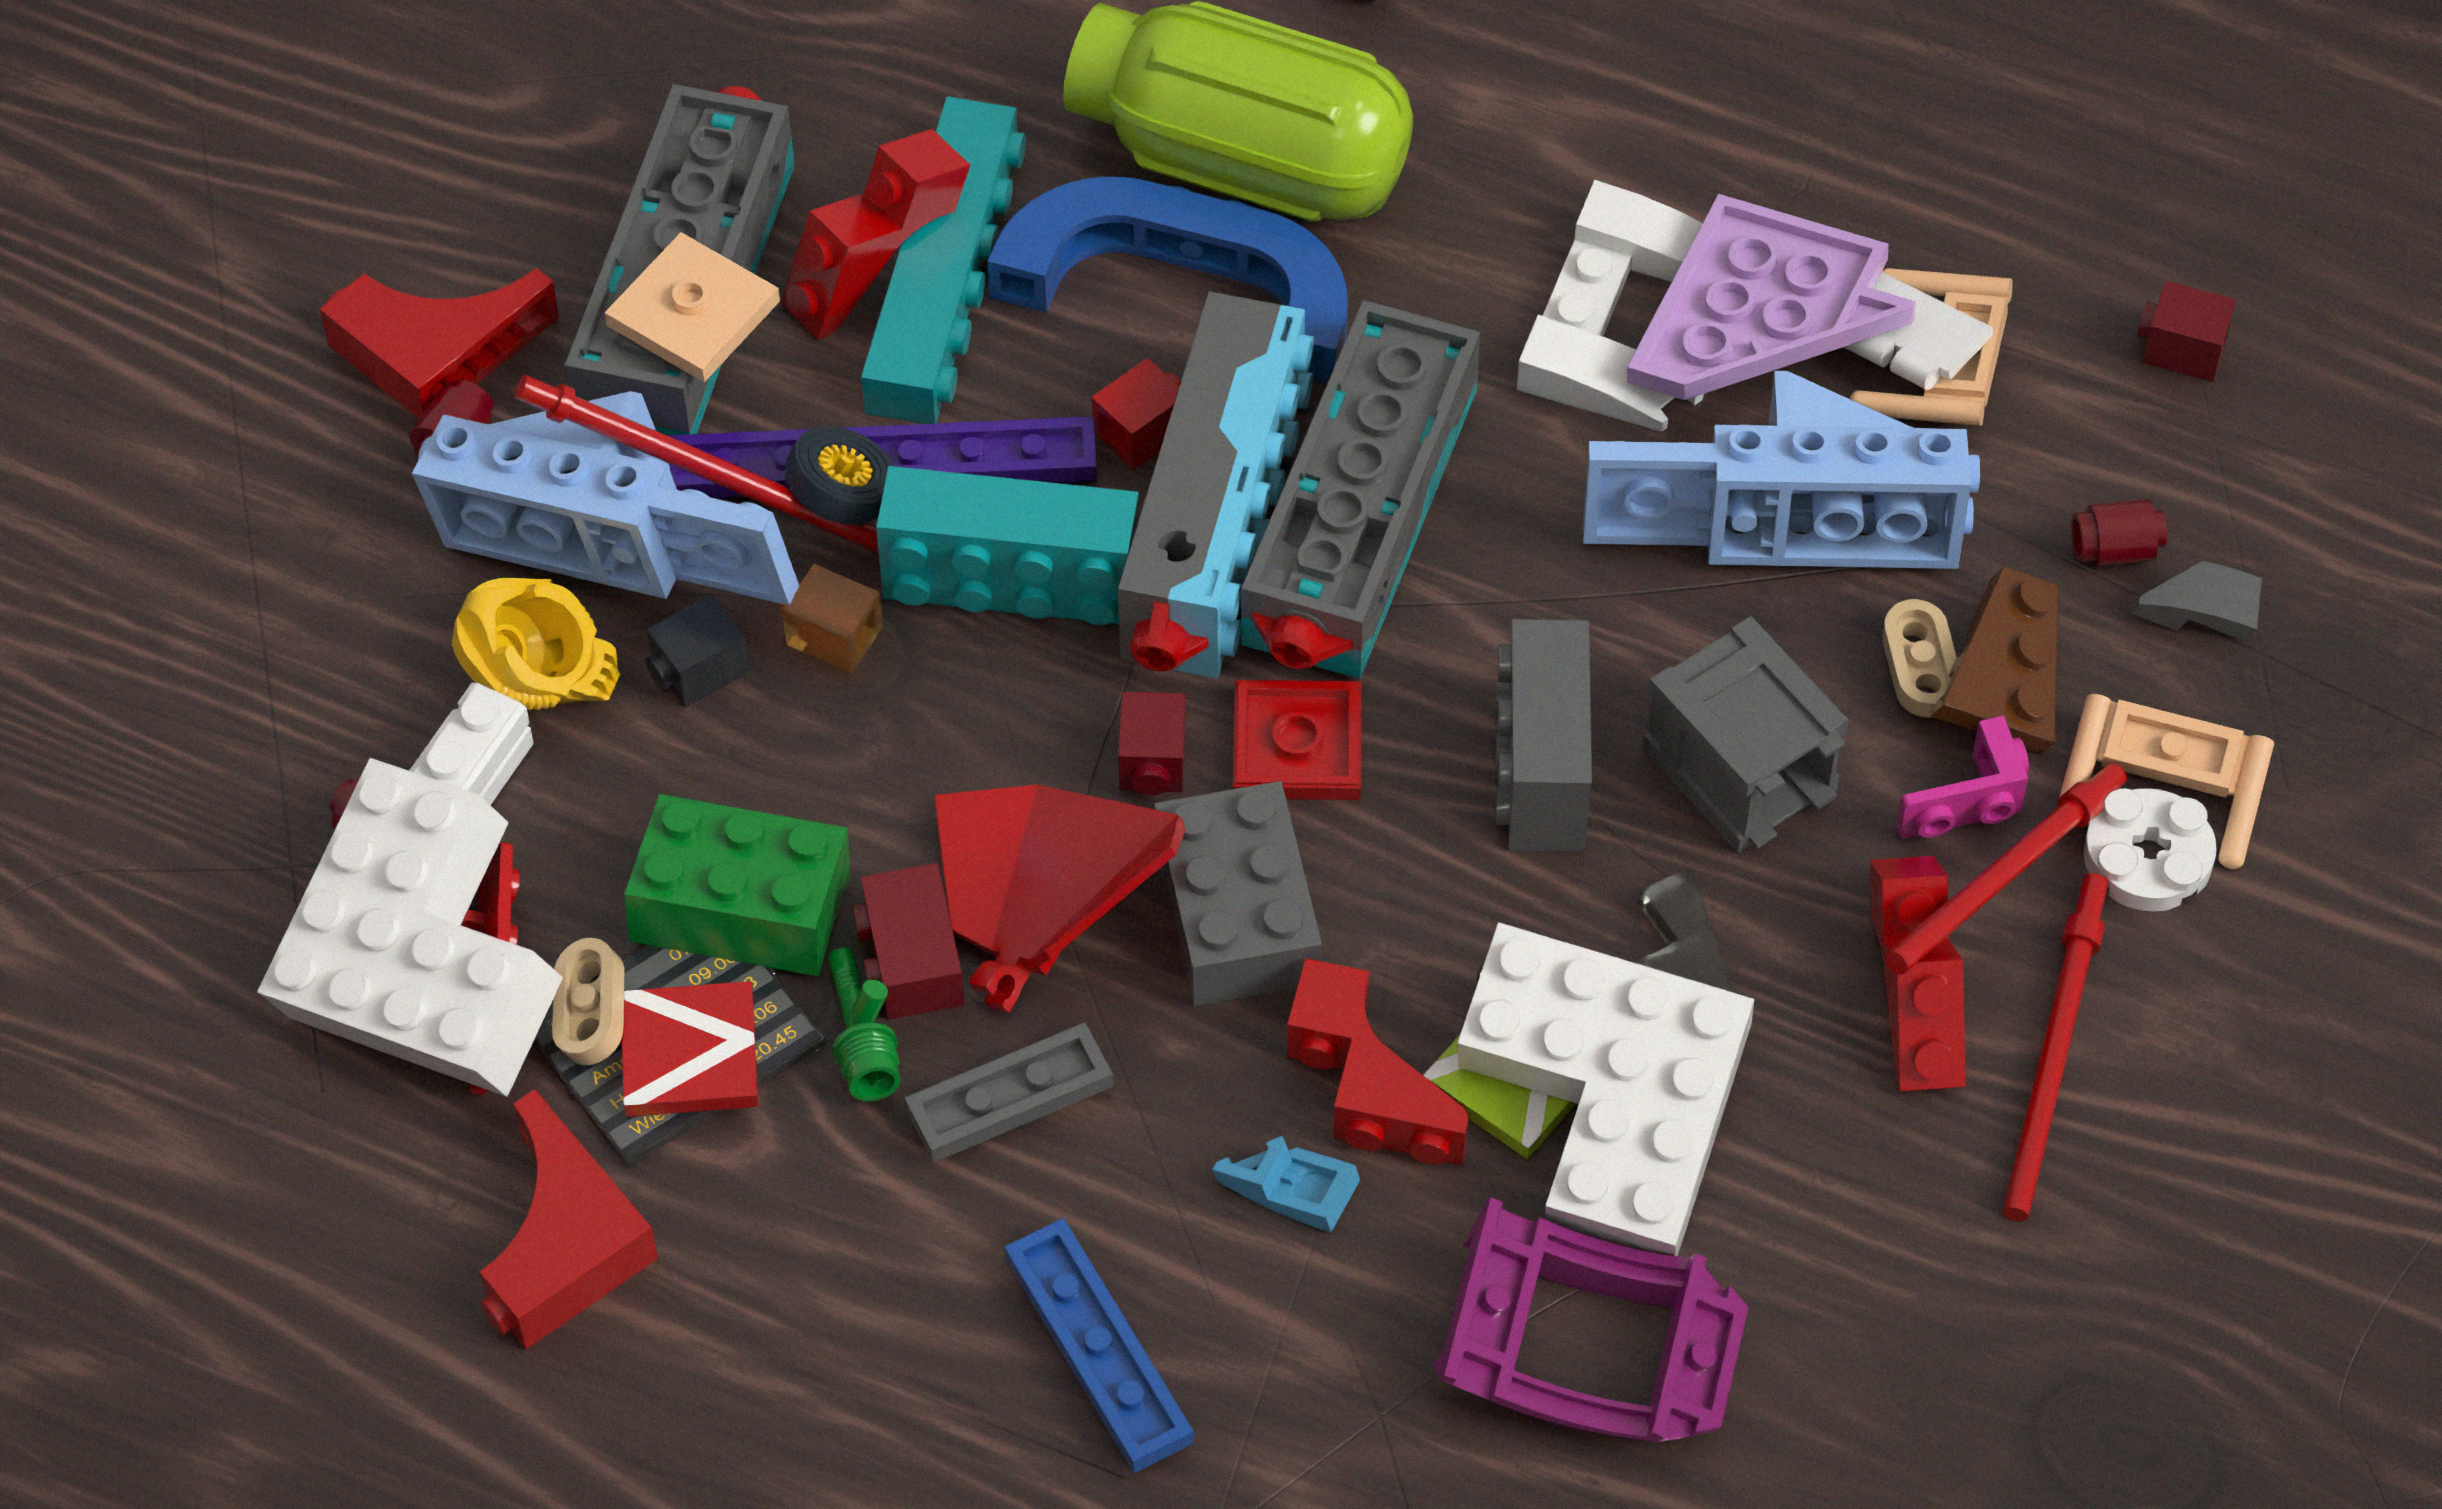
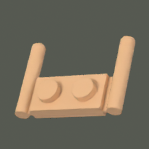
M1893 268L1884 269L1882 272L1929 296L1945 297V304L1993 327V336L1950 381L1940 376V380L1930 390L1924 389V396L1858 390L1853 392L1849 399L1891 418L1982 426L1984 407L1987 406L2008 314L2007 305L2012 296V278Z
M2088 694L2060 796L2074 784L2088 782L2092 777L2096 761L2102 762L2101 766L2104 767L2110 763H2115L2127 773L2225 798H2227V795H2232L2234 798L2218 859L2225 868L2238 869L2244 864L2274 741L2260 735L2246 736L2243 735L2244 731L2155 708L2118 700V703L2103 695Z

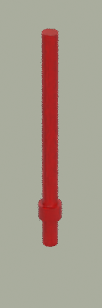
M2110 763L2088 782L2074 784L2059 797L2057 808L1890 950L1885 956L1888 968L1895 974H1905L2074 827L2082 828L2089 824L2103 811L2106 797L2126 783L2125 771L2119 765Z
M2088 873L2083 876L2075 913L2070 914L2066 918L2061 938V945L2066 950L2002 1210L2003 1215L2011 1220L2025 1221L2029 1218L2091 955L2097 954L2100 949L2105 925L2100 920L2109 883L2107 878L2100 874Z

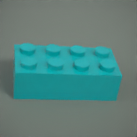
M888 466L876 526L883 599L897 600L907 605L928 603L956 606L971 612L994 610L1021 613L1027 617L1037 619L1050 616L1084 620L1094 625L1119 624L1118 587L1139 522L1138 492Z

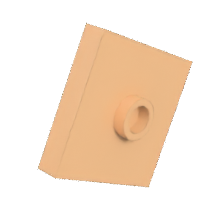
M680 232L606 310V326L705 383L780 302L779 288Z

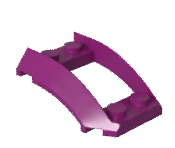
M1492 1197L1485 1202L1463 1244L1464 1247L1469 1248V1253L1442 1355L1432 1363L1439 1380L1539 1419L1606 1435L1662 1442L1716 1432L1721 1428L1749 1307L1731 1286H1728L1725 1290L1705 1268L1706 1257L1696 1253L1690 1258L1671 1256L1621 1246L1573 1231L1540 1217L1535 1222L1501 1209L1503 1202ZM1538 1276L1568 1287L1639 1303L1673 1307L1650 1406L1625 1403L1580 1393L1514 1370Z

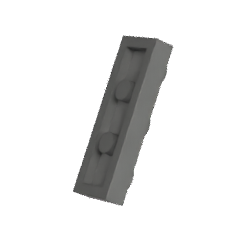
M1084 1022L904 1097L905 1109L932 1163L1114 1087L1113 1073Z

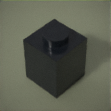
M712 594L647 629L651 655L645 658L648 671L657 686L662 691L671 688L684 707L693 704L750 672L745 636Z

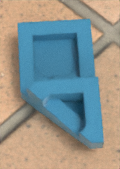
M1283 1136L1266 1142L1268 1146L1267 1151L1234 1164L1227 1157L1217 1161L1212 1171L1216 1181L1268 1209L1330 1233L1333 1231L1360 1182V1177L1354 1164L1298 1147L1288 1150Z

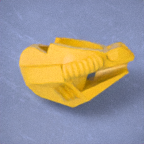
M498 578L482 583L468 593L455 620L451 646L460 665L475 683H479L519 701L528 710L547 709L555 707L556 704L609 700L620 676L616 648L611 643L595 637L597 629L594 626L593 619L590 618V613L586 612L585 607L581 605L580 601L571 591L563 586L550 583L552 579Z

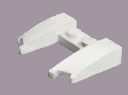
M1594 180L1576 223L1575 240L1543 316H1537L1519 359L1517 390L1660 432L1664 431L1668 425V418L1661 408L1675 397L1627 383V366L1636 349L1603 336L1630 270L1672 282L1703 223L1683 212L1640 194ZM1704 394L1687 399V401L1695 406L1703 399Z

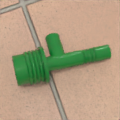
M838 948L830 953L828 960L847 1030L839 1034L833 1042V1057L836 1063L840 1065L841 1074L847 1082L851 1095L862 1101H877L894 1093L899 1087L901 1080L898 1070L897 1037L894 1031L887 1025L875 1023L887 997L888 990L883 983L877 980H867L862 986L853 951L849 948Z

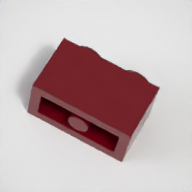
M938 863L862 876L863 902L852 904L858 942L871 940L874 957L863 959L866 981L877 980L886 986L888 994L884 1001L887 1020L964 1006L962 972Z

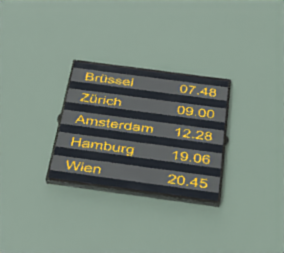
M650 945L644 946L622 960L624 965V991L752 981L758 1087L826 1045L825 1037L776 978L777 974L773 968ZM598 974L597 976H595V977L591 980L590 984L593 983L595 980H597V978L599 977L600 974ZM553 1002L551 1003L532 1044L566 1087L568 1097L580 1105L627 1168L721 1111L710 1110L626 1117L623 1095L622 1039L616 1050L599 1063L580 1065L573 1062L554 1042L552 1035Z

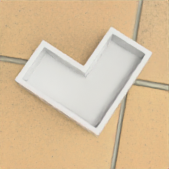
M370 758L257 993L290 1019L508 1097L563 977L534 951L461 926L509 822L479 794Z
M1498 922L1458 1041L1459 1068L1579 1104L1546 1203L1545 1220L1621 1246L1678 1256L1752 1024L1754 999Z

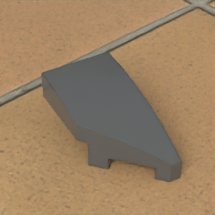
M2202 561L2141 595L2131 604L2130 613L2175 631L2181 628L2188 620H2192L2245 641L2257 630L2262 578L2220 564Z

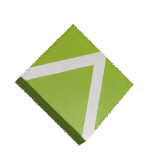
M1459 1035L1423 1076L1466 1110L1468 1119L1528 1160L1577 1103L1459 1068Z

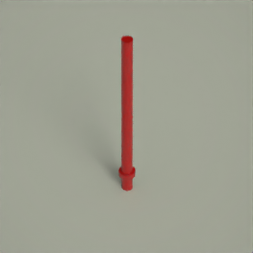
M524 375L517 385L515 398L546 411V418L559 424L564 420H568L879 553L877 525L870 522L863 525H843L823 519L806 509L791 494L788 487L576 397L575 389L561 383L557 387H553L528 375Z

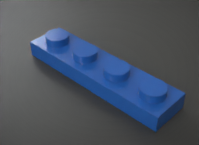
M1062 1218L1005 1246L1006 1262L1132 1472L1135 1474L1194 1444L1193 1429L1065 1219Z

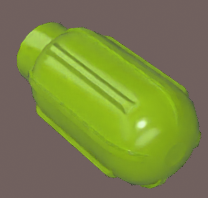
M1201 1L1192 2L1189 5L1178 4L1153 8L1143 15L1098 3L1090 10L1077 34L1068 60L1064 80L1063 102L1065 110L1114 126L1119 141L1133 154L1139 167L1311 222L1321 219L1347 221L1364 218L1381 209L1398 181L1412 137L1413 113L1407 91L1391 71L1377 64L1372 54Z

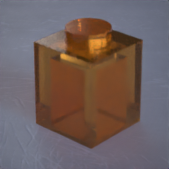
M816 564L812 565L804 579L799 583V587L790 605L781 604L780 615L784 619L786 644L851 674L883 628L880 592Z

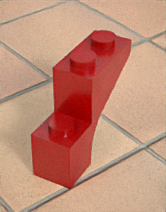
M933 129L880 145L864 193L809 211L780 304L818 340L828 337L837 331L897 248L911 234L938 217L955 212L971 165Z
M1934 856L1869 860L1871 923L1875 928L1883 959L1897 1086L1900 1091L1966 1087L1963 959L1949 940V936L1903 975L1892 972L1885 961V956L1890 950L1948 902L1947 874Z
M1305 958L1287 1024V1057L1300 1060L1303 1064L1315 1069L1324 1070L1333 1067L1344 1069L1334 1104L1333 1138L1344 1140L1352 1147L1360 1150L1375 1151L1381 1148L1410 1154L1414 1159L1426 1164L1439 1165L1447 1162L1463 1166L1466 1154L1468 1114L1460 1104L1396 1055L1375 1036L1366 1016L1369 1003L1370 971Z

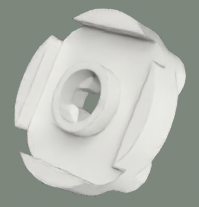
M2114 790L2106 797L2103 811L2089 824L2084 844L2086 868L2089 873L2100 874L2107 878L2109 882L2107 895L2126 907L2154 912L2166 911L2180 906L2182 898L2192 895L2196 890L2198 894L2206 886L2214 865L2216 839L2212 828L2207 822V810L2196 799L2182 798L2163 790ZM2143 840L2157 842L2165 850L2159 851L2156 859L2144 858L2143 848L2133 845L2143 842Z

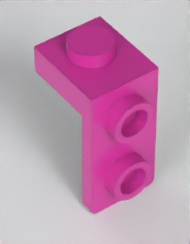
M2004 716L1979 721L1972 756L1981 778L1909 793L1901 797L1896 822V829L1901 839L1919 835L1925 838L1937 837L1955 827L1977 822L1995 824L2008 819L2013 814L2021 813L2028 783L2029 761L2023 741L2020 738H2012Z

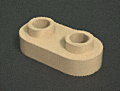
M1904 600L1895 604L1886 615L1882 634L1883 646L1896 696L1900 704L1914 715L1932 718L1931 714L1937 700L1944 695L1951 680V677L1948 675L1957 657L1948 623L1943 612L1934 604L1924 600ZM1916 636L1922 641L1913 643L1906 640L1905 637ZM1930 688L1933 689L1936 693H1926L1920 691L1919 689Z
M584 938L569 945L561 953L554 967V970L563 979L553 998L552 1035L555 1044L573 1062L580 1065H592L609 1057L616 1050L623 1036L624 965L621 958L607 943L597 938ZM600 974L597 980L590 984L591 980Z

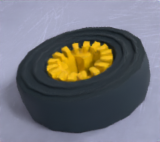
M818 426L805 431L792 446L786 458L785 481L791 494L806 509L823 519L843 525H863L878 519L888 466L894 465L890 457L875 442L860 433L838 426Z

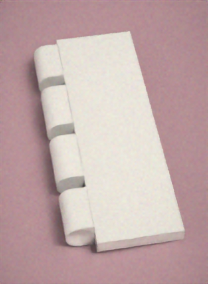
M1881 272L1873 289L1915 301V319L1910 325L1845 346L1844 348L1881 367H1885L1891 362L1890 371L1926 390H1930L1940 380V376L1950 381L1993 336V327Z

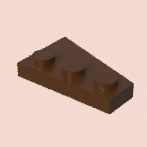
M2005 566L1990 579L1969 627L1970 636L1962 654L1955 659L1948 675L1951 677V680L1944 695L1937 700L1931 714L1932 717L1977 732L1979 721L2004 716L2012 738H2020L2026 749L2042 754L2055 742L2057 584Z

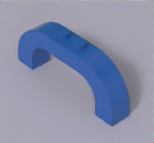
M1097 177L1061 185L1030 201L1009 220L1000 233L988 259L991 299L1046 313L1061 279L1074 265L1088 257L1109 252L1135 254L1256 285L1271 293L1284 306L1305 309V335L1314 337L1312 358L1307 372L1313 373V381L1328 384L1347 339L1348 293L1345 279L1334 256L1315 235L1301 225L1281 215L1250 207L1240 201H1226L1194 193L1180 186H1166L1127 177Z

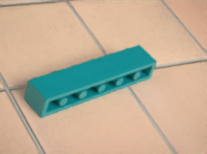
M946 97L936 133L971 166L955 212L930 221L916 230L901 244L861 376L864 414L921 424L937 423L942 402L951 404L953 401L958 375L957 368L953 367L956 355L965 356L970 343L972 323L967 317L970 307L979 308L982 303L985 289V272H981L984 260L989 259L999 237V226L995 225L998 213L1006 215L1010 207L1013 181L1008 178L1011 168L1020 169L1024 159L1026 134L1017 132L1016 107Z

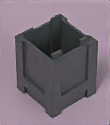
M1752 616L1731 628L1728 634L1673 668L1670 666L1650 679L1649 694L1653 697L1649 732L1644 734L1642 749L1737 853L1752 844L1758 849L1777 837V832L1773 828L1809 804L1816 810H1819L1837 798L1835 791L1838 789L1840 776L1836 773L1839 750L1846 746V742L1842 737L1847 734L1849 720Z

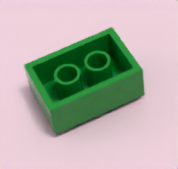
M659 794L624 893L629 942L818 976L850 878L848 828Z

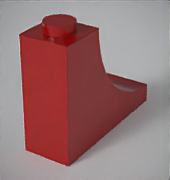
M537 268L512 284L495 291L453 299H433L405 294L388 288L364 273L349 286L334 292L327 303L319 309L328 346L418 419L421 418L442 387L450 386L453 381L458 379L478 384L559 319L553 280Z
M535 1089L513 1103L520 1136L530 1149L537 1163V1180L533 1201L523 1225L511 1243L493 1262L479 1272L486 1297L480 1301V1307L484 1315L500 1335L503 1336L511 1331L526 1350L658 1259L653 1230L650 1224Z

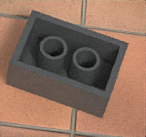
M1512 619L1510 644H1498L1497 680L1495 683V718H1498V733H1496L1495 771H1498L1496 825L1508 826V851L1585 852L1592 788L1589 620Z
M1282 781L1154 803L1155 810L1178 814L1182 818L1186 829L1177 854L1164 864L1161 870L1193 1007L1297 989L1305 958L1322 961V942Z

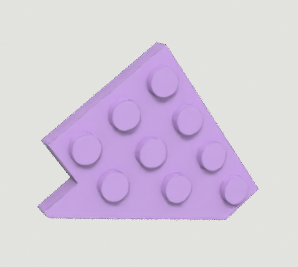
M1718 194L1627 366V383L1687 400L1910 325L1915 319L1916 302L1873 289L1888 260V243Z

